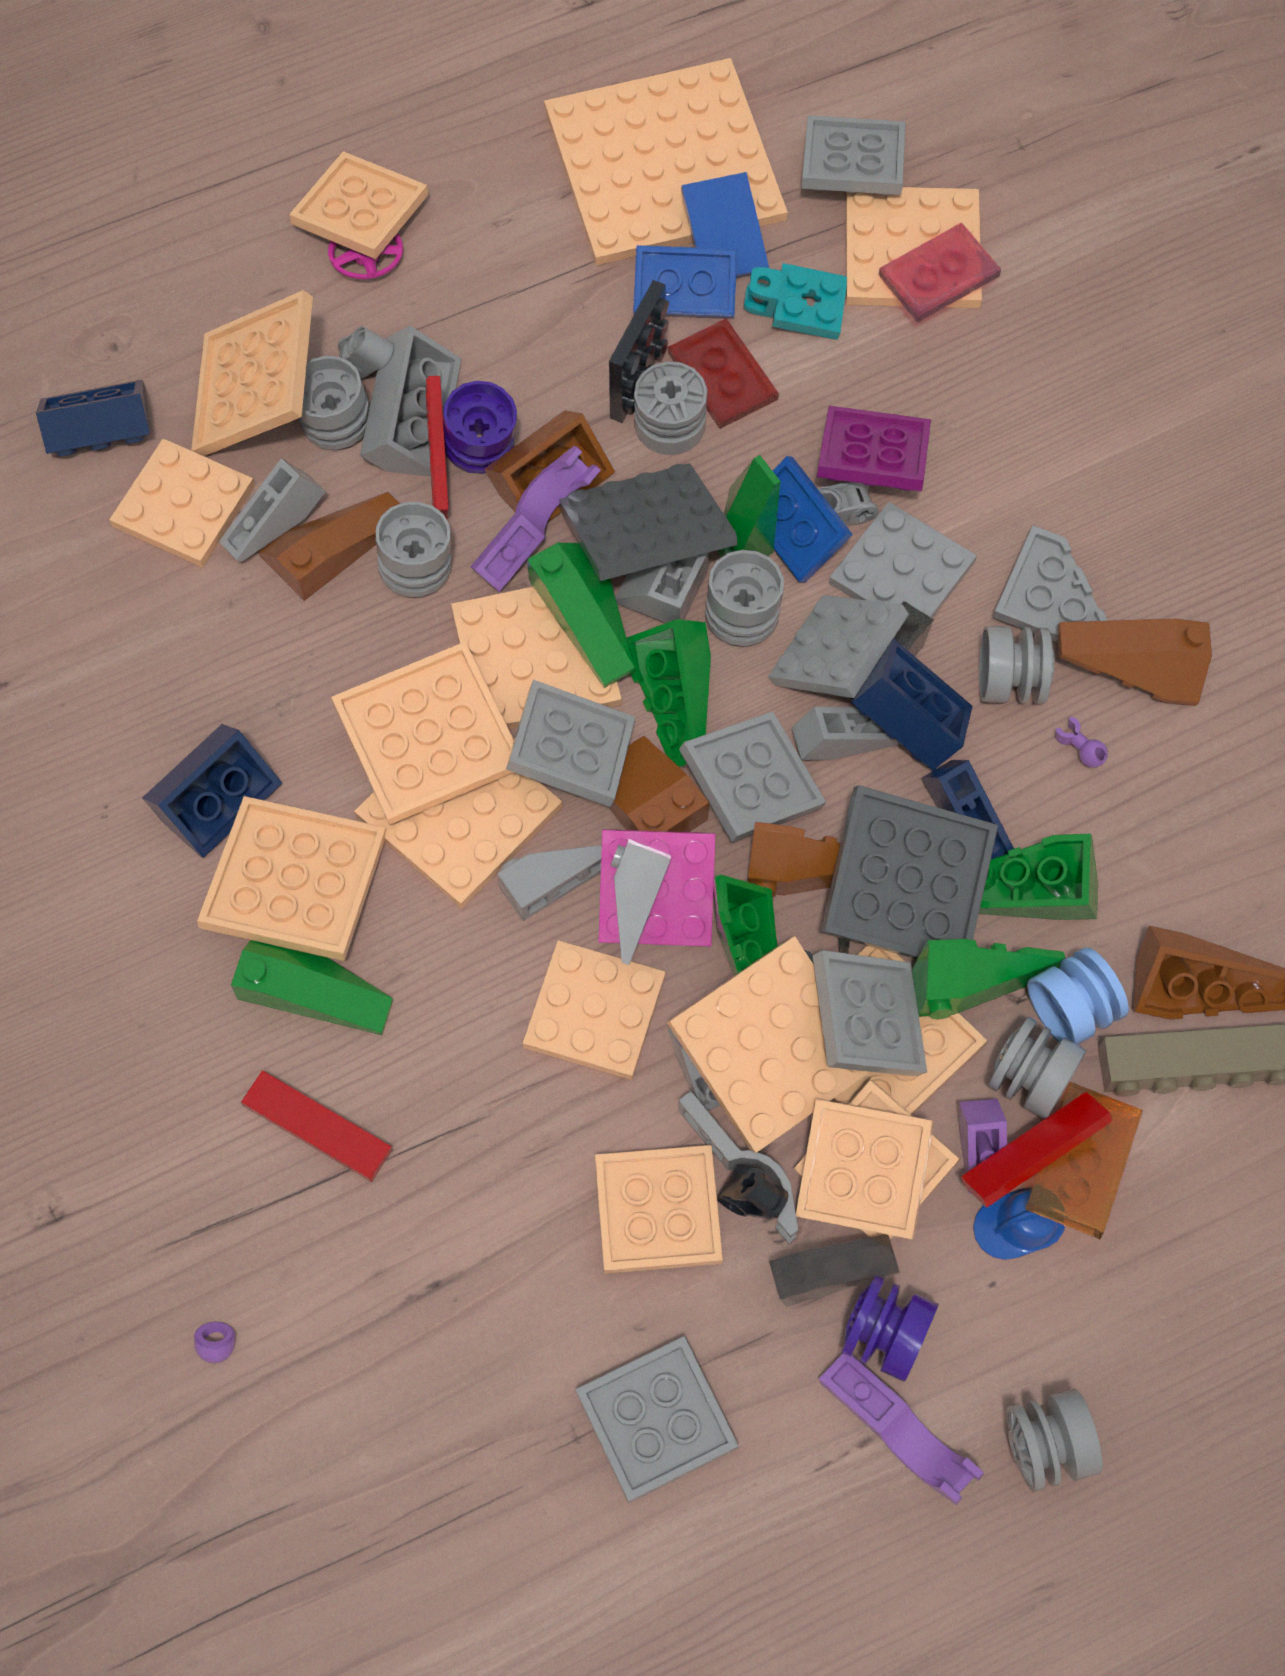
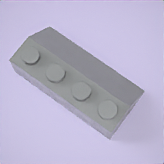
M408 326L385 338L393 343V353L388 363L382 369L377 370L360 456L386 472L431 477L425 391L426 378L428 376H440L442 413L444 415L445 402L451 392L456 389L461 358L412 326Z

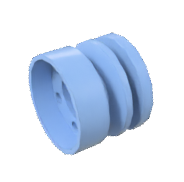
M1089 947L1076 951L1073 957L1063 959L1060 969L1049 967L1029 979L1027 984L1029 998L1042 1024L1051 1029L1050 1035L1058 1043L1063 1038H1067L1079 1045L1094 1036L1095 1026L1100 1029L1111 1026L1112 1021H1119L1126 1017L1129 1011L1126 994L1115 972L1104 958Z

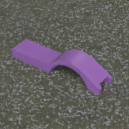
M573 446L541 471L529 484L518 502L516 513L470 566L495 590L501 591L546 537L544 532L546 523L552 512L560 504L559 499L566 498L572 491L589 485L601 471L593 464L588 468L578 458L582 453L578 447Z
M842 1354L819 1378L820 1384L878 1435L891 1452L911 1472L955 1505L962 1500V1496L959 1493L973 1478L979 1481L984 1475V1472L971 1460L956 1454L939 1441L918 1420L908 1404L853 1355L849 1357Z

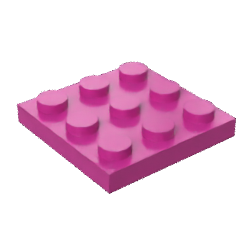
M602 829L598 943H620L614 883L617 868L610 865L618 845L626 847L628 840L631 839L671 855V860L637 944L711 947L715 833Z

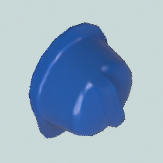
M1036 1187L1024 1188L1006 1194L987 1208L983 1205L976 1214L973 1229L975 1240L984 1252L994 1258L1008 1260L1022 1257L1056 1243L1064 1232L1066 1218L1062 1205L1051 1193Z

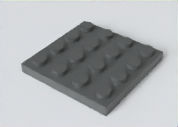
M690 463L676 464L668 469L653 473H641L636 477L622 481L606 482L602 486L587 490H575L569 493L566 498L559 499V509L600 581L737 545L735 530Z
M855 786L852 792L820 933L918 959L927 940H973L998 825L864 786Z

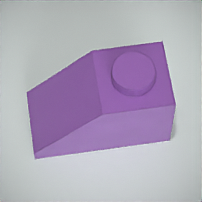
M998 1099L959 1102V1131L965 1173L1007 1145V1121Z

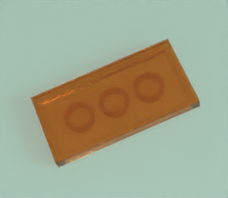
M1069 1082L1060 1109L1087 1091L1110 1112L1112 1122L1037 1173L1025 1210L1101 1240L1143 1110Z

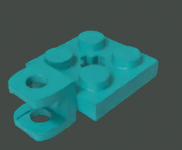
M782 263L780 270L756 267L752 269L750 283L746 287L743 308L752 314L770 318L773 316L772 327L838 340L841 333L847 276ZM760 279H764L768 281L769 284L759 283L757 281ZM752 296L764 300V302L757 303L752 299ZM812 297L817 302L813 306L807 305V300L802 298Z

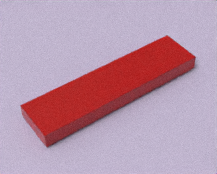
M428 376L426 378L425 391L432 505L448 519L449 509L440 376Z
M263 1070L241 1101L242 1106L370 1182L374 1180L393 1150L392 1146Z
M1086 1091L962 1175L963 1185L987 1208L1111 1123V1114Z

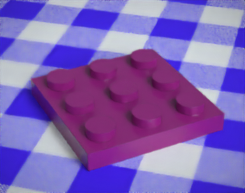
M829 405L817 477L827 478L832 481L842 480L863 483L867 486L893 487L903 491H922L931 419Z

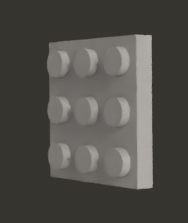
M808 115L802 189L902 195L906 122Z
M888 502L832 573L829 584L853 599L902 604L909 615L900 628L918 638L973 566L977 555Z
M822 595L768 677L775 686L855 698L909 613L902 604Z
M533 679L506 770L611 807L616 796L635 717Z
M773 711L686 741L679 749L732 842L753 835L755 822L780 825L820 810L826 804L824 797Z
M824 950L814 954L813 963L828 1067L916 1077L927 1073L911 962Z
M685 1336L575 1389L628 1503L739 1448Z

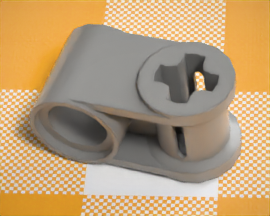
M360 326L353 333L339 340V357L351 362L358 370L362 379L377 369H382L388 363L393 353V343L370 329Z
M847 481L818 489L846 526L869 522L879 513L877 505L872 503L869 496V486L863 483Z

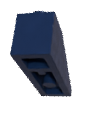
M950 760L922 777L938 808L998 825L991 859L1009 854L1008 851L1014 849L969 760Z

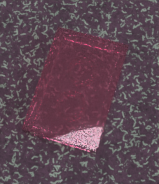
M961 222L880 267L878 275L918 323L1000 277L1001 268Z

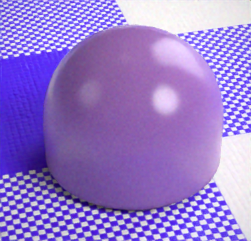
M210 1322L200 1326L194 1334V1345L198 1356L209 1363H220L226 1360L232 1354L235 1346V1332L233 1328L222 1322ZM214 1332H219L225 1337L216 1342L205 1340Z

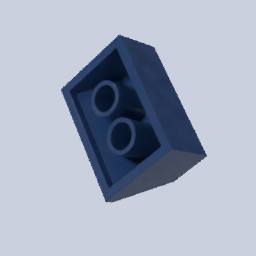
M143 380L41 398L36 411L46 454L55 452L56 456L74 454L77 452L76 448L90 446L91 450L107 448L111 446V441L124 439L125 443L139 442L144 440L145 435L150 434L151 430Z
M894 638L852 701L862 715L870 717L883 728L887 736L901 743L917 761L923 762L933 771L964 746L973 707Z
M221 724L145 794L142 799L173 833L200 857L204 858L231 832L244 796L265 800L282 782L238 729Z

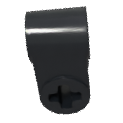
M738 1164L717 1196V1200L722 1206L739 1216H752L769 1220L776 1217L783 1210L789 1195L788 1191L781 1186H774L766 1180L764 1172L759 1168H749Z

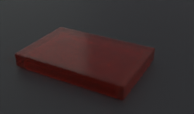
M727 318L668 346V354L673 362L686 364L694 368L703 377L707 387L706 410L719 429L777 401L779 398L778 391Z

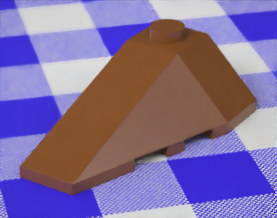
M385 492L288 530L258 552L259 556L305 601L376 545V526L380 517L391 507L400 503L389 492Z
M1174 618L1060 622L1057 625L1059 658L1096 674L1104 672L1122 680V685L1131 689L1136 686L1152 693V698L1161 702L1191 706L1199 704L1212 657L1210 625L1208 622Z
M755 822L748 882L772 889V897L831 888L840 843L837 842V838L827 835L823 837V840L804 837L805 830L793 826Z
M1149 925L1136 958L1133 1009L1137 1013L1170 1020L1183 1019V1015L1204 1013L1207 1017L1218 1016V1012L1241 1010L1243 1013L1285 1010V968L1182 932Z

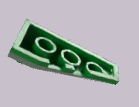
M761 455L753 458L729 488L724 515L736 532L737 545L718 550L721 558L727 553L739 550L757 551L766 556L774 552L781 481Z
M557 542L527 559L530 583L602 686L606 688L634 672L635 666L611 580H599L580 544Z
M675 619L626 638L635 666V671L630 673L634 683L640 684L646 699L642 702L646 711L652 712L658 725L656 733L666 756L679 768L688 766L679 750L682 744L706 735L711 653L706 622Z
M1091 833L1051 835L1041 839L1042 842L1023 849L1020 847L1008 851L1009 854L990 860L979 914L1052 920L1097 919L1098 877Z
M720 874L715 876L713 892L716 930L735 976L777 947L772 889Z
M970 939L927 940L912 969L919 1017L930 1016V1018L936 1020L945 1019L951 1015L1025 988L1029 979L1049 967H1057L1059 969L1061 961L1065 959V954L1062 951L1031 947L1011 952L1007 951L1006 944L994 943L990 946L991 949L977 947L976 940Z
M250 940L242 950L231 982V987L237 1000L378 1035H383L393 1003L392 997L328 957Z

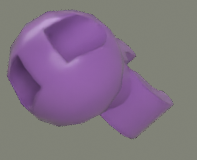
M1070 717L1068 727L1073 730L1074 734L1065 733L1061 728L1056 729V740L1064 745L1072 744L1079 750L1080 760L1084 765L1089 768H1097L1107 760L1108 750L1105 744L1099 740H1089L1080 732V722L1076 718Z

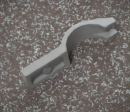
M691 1091L679 1100L678 1111L706 1145H712V1153L727 1171L733 1170L738 1164L749 1168H759L776 1186H781L788 1191V1201L777 1218L778 1223L775 1229L788 1245L796 1239L798 1225L791 1183L782 1167L767 1155L754 1153L751 1150L740 1151Z

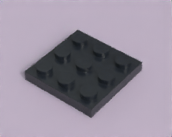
M655 280L651 282L609 360L610 419L623 423L628 412L633 413L635 411V384L640 375L654 365L657 358L661 360L668 347V340L665 339L669 321L665 320L669 307V301L666 300V284Z

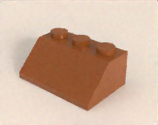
M566 410L484 469L500 497L515 513L518 502L529 484L541 471L573 446L578 447L582 451L578 458L588 468L593 464L601 470L589 485L582 486L576 490L594 488L615 472L584 415ZM559 505L552 512L547 522L561 513Z

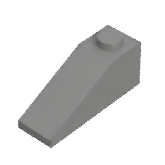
M281 458L219 542L236 560L242 562L305 520L326 491L306 472Z
M813 707L792 727L801 760H833L901 745L897 740L887 736L883 728L870 717L862 715L857 707Z
M631 839L628 840L626 847L618 845L610 865L617 868L614 883L622 963L627 965L630 964L671 860V855Z
M602 845L531 853L521 859L513 858L501 867L500 872L497 873L499 888L522 921H525L600 874Z

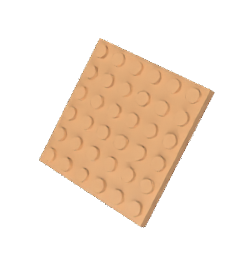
M731 58L544 101V109L596 265L636 256V245L676 247L693 243L681 193V186L685 184L747 172L759 226L787 220L788 211Z

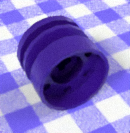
M472 381L462 384L449 395L445 402L443 415L444 445L446 456L456 467L469 473L484 474L486 473L484 469L514 447L517 409L513 398L504 388L492 382Z
M875 1275L873 1281L861 1292L845 1328L844 1348L841 1353L851 1357L859 1340L867 1344L860 1362L866 1364L876 1349L884 1352L880 1371L905 1382L923 1344L939 1303L914 1293L904 1307L899 1306L896 1303L900 1285L894 1283L886 1300L878 1296L885 1278Z

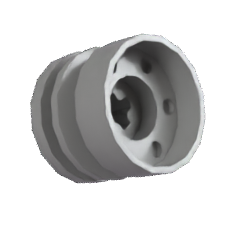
M326 355L313 358L306 365L302 417L298 418L303 433L311 443L323 449L337 450L350 447L363 438L370 409L360 374L351 362L341 357Z
M666 361L652 365L640 375L635 384L634 428L638 439L648 449L659 454L677 455L688 452L699 444L705 433L707 387L704 379L694 368L681 362Z
M404 502L391 507L380 517L376 526L378 573L383 583L393 592L407 597H423L440 589L447 582L451 573L450 525L444 514L434 506L422 502Z
M739 550L727 553L714 564L709 576L705 619L709 629L719 639L731 645L750 646L761 643L772 635L778 625L784 578L780 567L770 557L757 551Z
M985 626L982 633L979 656V691L982 702L1006 703L1009 700L1012 687H1016L1020 703H1027L1032 692L1035 704H1045L1054 675V651L1050 630L1039 627L1036 629L1033 640L1030 627H1024L1021 630L1018 643H1014L1010 627Z
M1028 1017L1024 1024L1011 1034L995 1061L992 1079L988 1087L997 1092L1006 1078L1012 1080L1013 1082L1005 1097L1011 1100L1024 1087L1029 1090L1024 1108L1040 1118L1046 1119L1050 1116L1087 1050L1067 1038H1063L1053 1050L1049 1049L1046 1045L1051 1029L1045 1027L1035 1041L1030 1036L1036 1027L1037 1021Z
M1074 1388L1049 1395L1047 1399V1416L1039 1403L1034 1399L1027 1401L1026 1412L1020 1404L1008 1406L1006 1412L1011 1452L1018 1469L1021 1471L1031 1491L1043 1490L1045 1478L1051 1486H1058L1061 1482V1464L1074 1481L1101 1474L1103 1460L1097 1431L1088 1406L1079 1390Z

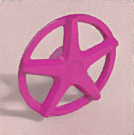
M397 233L393 237L397 246L387 245L380 253L395 254L396 257L389 266L378 272L376 271L375 262L378 261L380 255L374 259L351 249L335 258L334 252L338 243L330 241L328 256L332 266L341 274L354 279H373L387 274L396 267L403 254V243ZM354 260L356 263L364 265L367 274L346 271L341 265Z

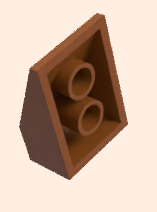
M642 736L628 746L616 796L611 807H608L625 830L691 832L708 820L709 801L681 768L645 736Z

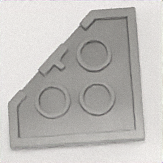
M1032 525L993 618L1021 629L1030 627L1034 634L1039 627L1048 628L1052 641L1057 643V625L1060 622L1108 621L1103 610H1099L1092 596L1093 590L1081 567H1077L1071 555L1072 549L1067 539Z

